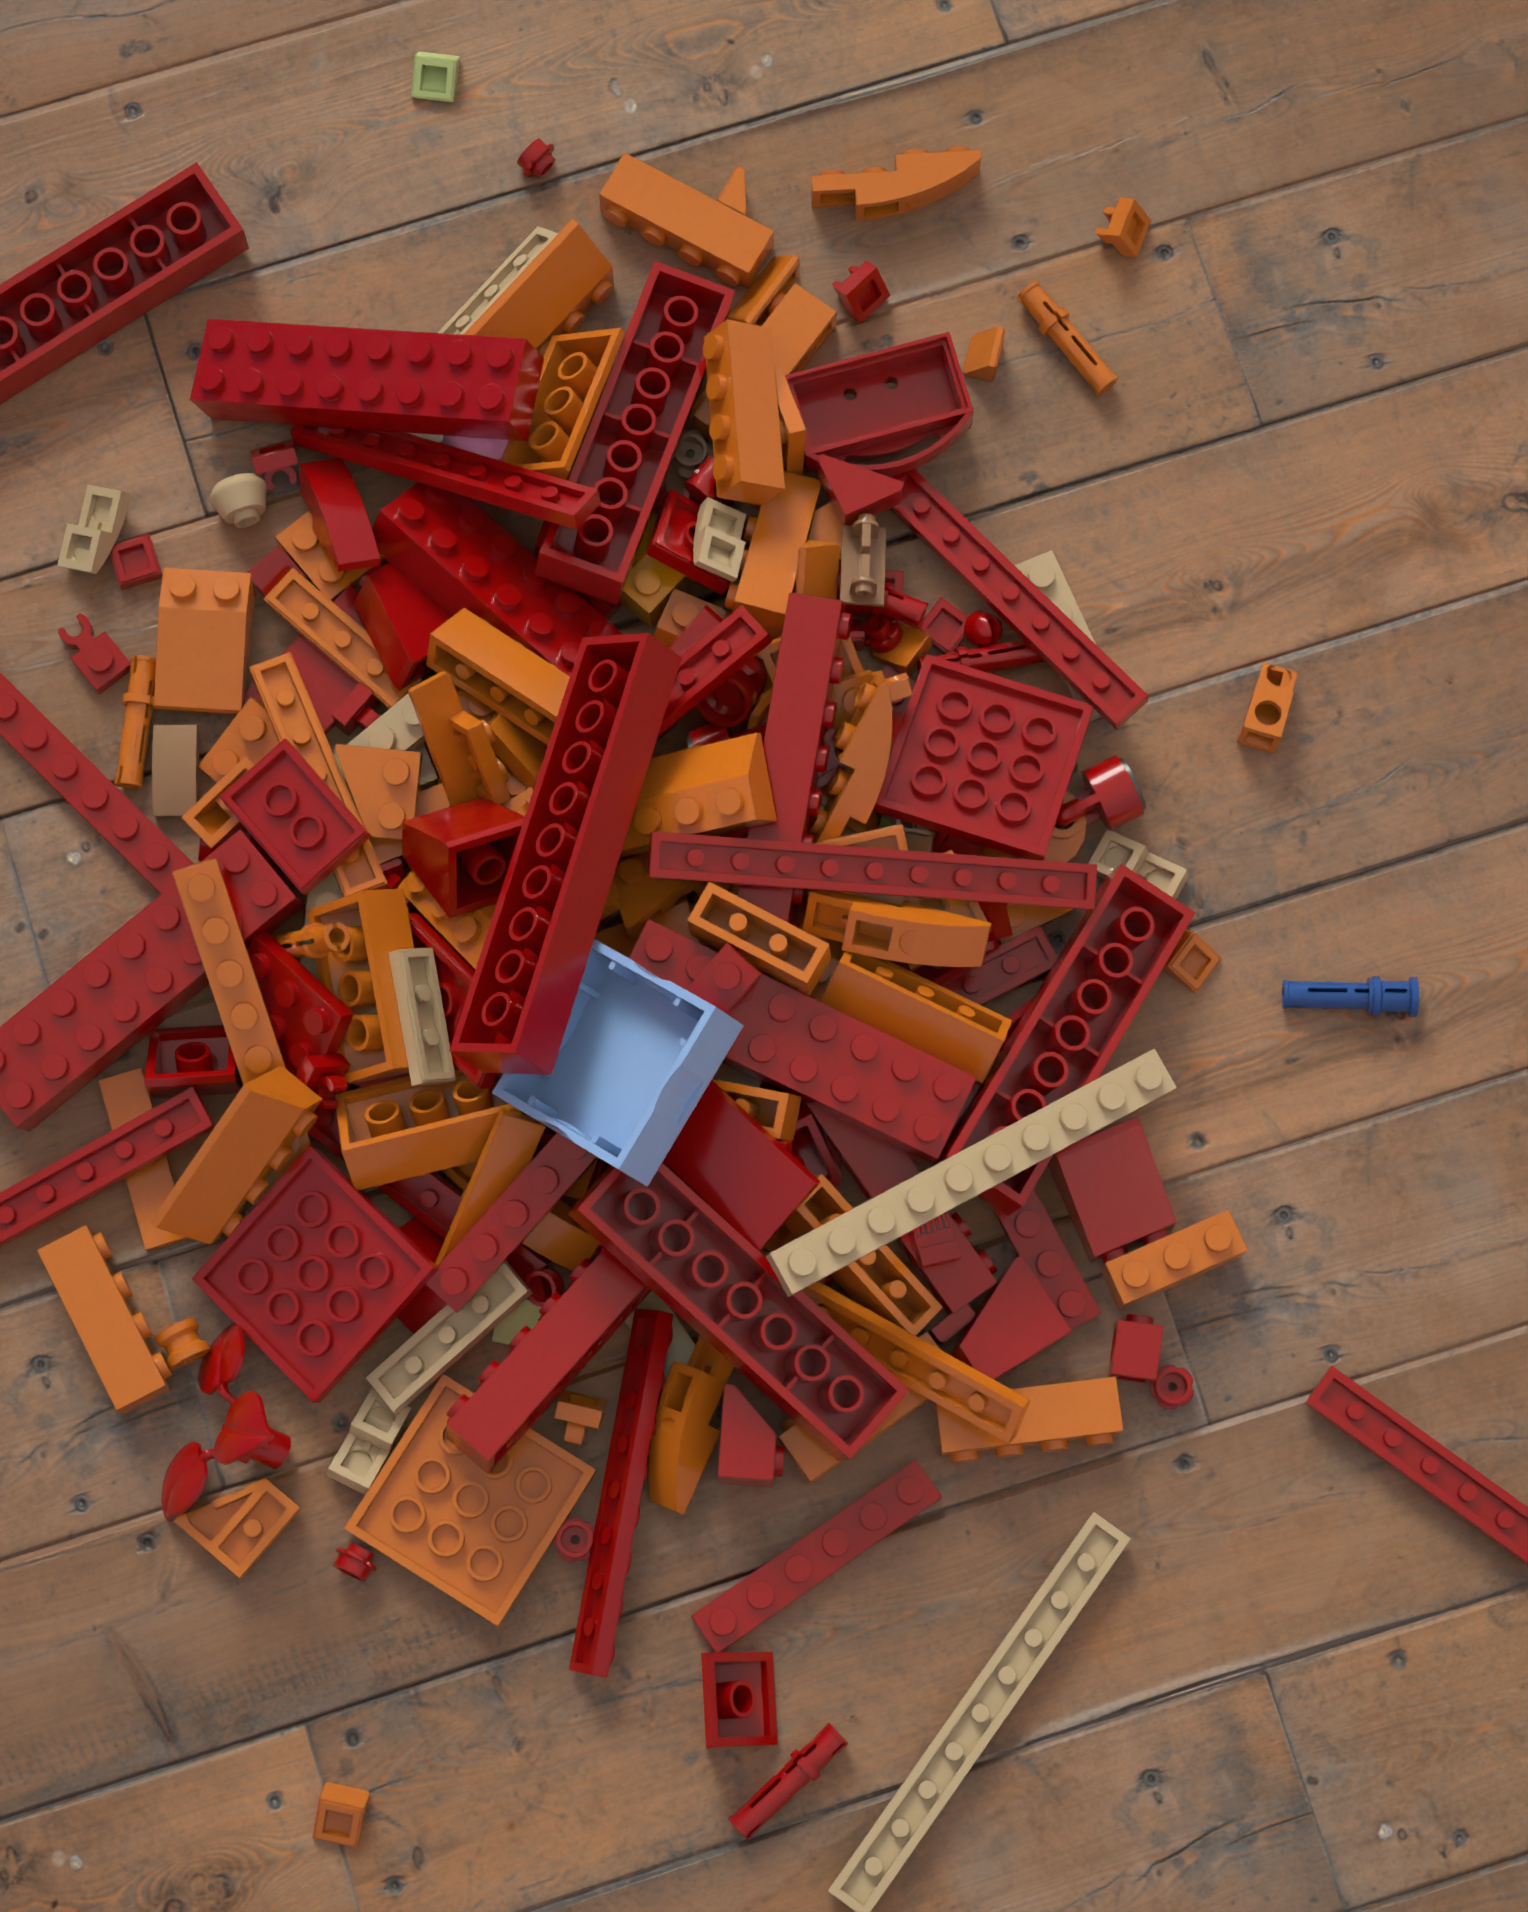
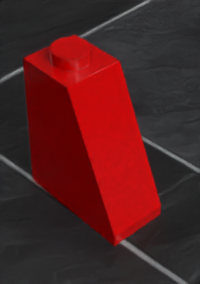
M388 563L381 568L378 566L372 567L363 575L359 582L362 588L353 604L392 684L400 691L433 670L426 665L430 633L449 620L451 616L395 566Z
M1023 1255L1014 1259L1002 1271L997 1279V1283L994 1284L976 1315H974L975 1318L969 1323L950 1355L997 1381L1057 1344L1071 1332V1329Z

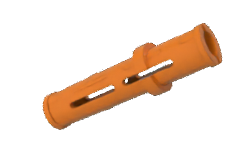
M1039 281L1032 282L1018 294L1016 299L1023 304L1040 325L1038 328L1039 332L1044 337L1049 336L1069 362L1092 387L1097 396L1108 391L1118 381L1119 377L1111 371L1068 319L1070 316L1069 312L1064 307L1059 308L1041 287Z
M137 655L131 657L127 693L123 694L122 704L125 705V716L119 748L118 767L114 785L120 788L133 790L143 788L152 711L155 709L156 658Z
M340 922L328 925L310 923L301 930L274 934L272 936L295 959L305 956L310 959H319L327 956L331 951L344 950L350 942L349 930ZM329 936H333L334 939L330 940ZM301 941H311V944L302 946L299 945V942Z

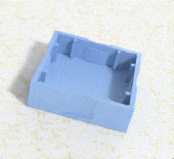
M594 939L552 1075L503 1074L492 1094L648 1187L744 1025L716 1006L671 981L660 979L633 960Z

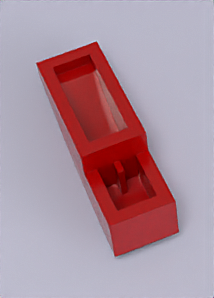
M341 458L300 463V495L312 513L313 531L337 571L381 566L380 554L367 512L344 461Z

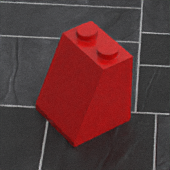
M480 797L402 821V855L446 915L452 918L497 903L525 816L484 797Z
M1138 1117L1129 1119L1074 1143L1054 1154L1047 1165L1090 1263L1102 1259L1105 1264L1127 1254L1126 1248L1142 1241L1145 1246L1169 1235L1168 1230L1173 1229L1177 1223Z

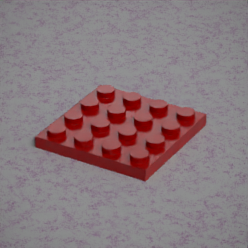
M926 654L888 760L885 778L878 799L872 811L1021 858L1044 861L1094 705Z
M309 1145L192 1277V1280L236 1325L243 1328V1332L313 1403H320L439 1268L364 1193L353 1187L352 1182L316 1146Z

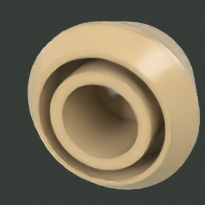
M253 473L233 475L221 480L213 487L209 501L226 523L235 524L237 528H246L258 523L260 516L266 510L267 484L265 480Z

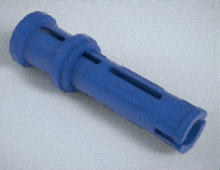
M1372 976V978L1367 979V983L1283 980L1282 983L1283 1009H1366L1367 1014H1371V1016H1379L1380 1012H1407L1409 1017H1416L1418 1014L1419 982L1417 977H1410L1408 981H1381L1379 976Z

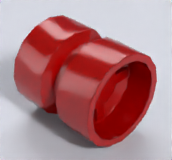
M756 656L753 657L696 705L700 714L708 722L719 727H732L740 724L752 710L754 703L762 694L767 683L766 670L762 662Z

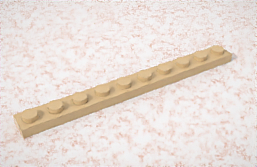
M1154 1048L769 1253L766 1258L787 1296L790 1297L1168 1094L1177 1087Z
M1095 1512L1090 1515L827 1890L855 1912H871L1131 1540L1130 1537Z

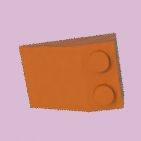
M180 568L163 569L158 609L154 690L155 709L238 714L243 708L256 603V593L251 573Z

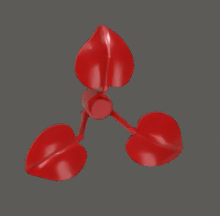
M235 1323L229 1325L210 1345L211 1351L202 1359L198 1376L199 1387L203 1393L211 1395L218 1390L219 1395L231 1407L228 1410L226 1422L222 1425V1430L216 1439L214 1450L207 1449L202 1452L201 1444L192 1441L180 1449L169 1464L164 1476L161 1493L163 1514L169 1522H171L173 1517L187 1511L199 1498L207 1480V1462L215 1458L217 1462L228 1465L236 1461L247 1464L251 1459L272 1469H277L285 1462L290 1452V1436L269 1427L264 1403L258 1393L247 1391L238 1398H235L229 1392L228 1383L238 1376L245 1352L243 1328Z

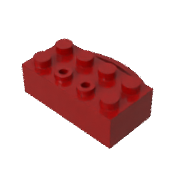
M950 332L785 375L806 428L803 465L805 473L810 471L818 472V461L821 454L847 462L858 458H878L893 455L907 450L922 441L936 437L939 439V441L927 449L898 461L871 465L853 464L888 477L898 475L920 467L945 452L972 425L974 410ZM894 383L897 387L889 389L886 387V384ZM846 394H853L855 398L847 400L844 396Z

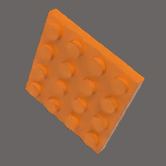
M442 1374L344 1529L499 1627L597 1470L530 1428L488 1475L447 1439V1420L449 1417L446 1414L448 1410L463 1394L470 1398L474 1393L445 1374Z

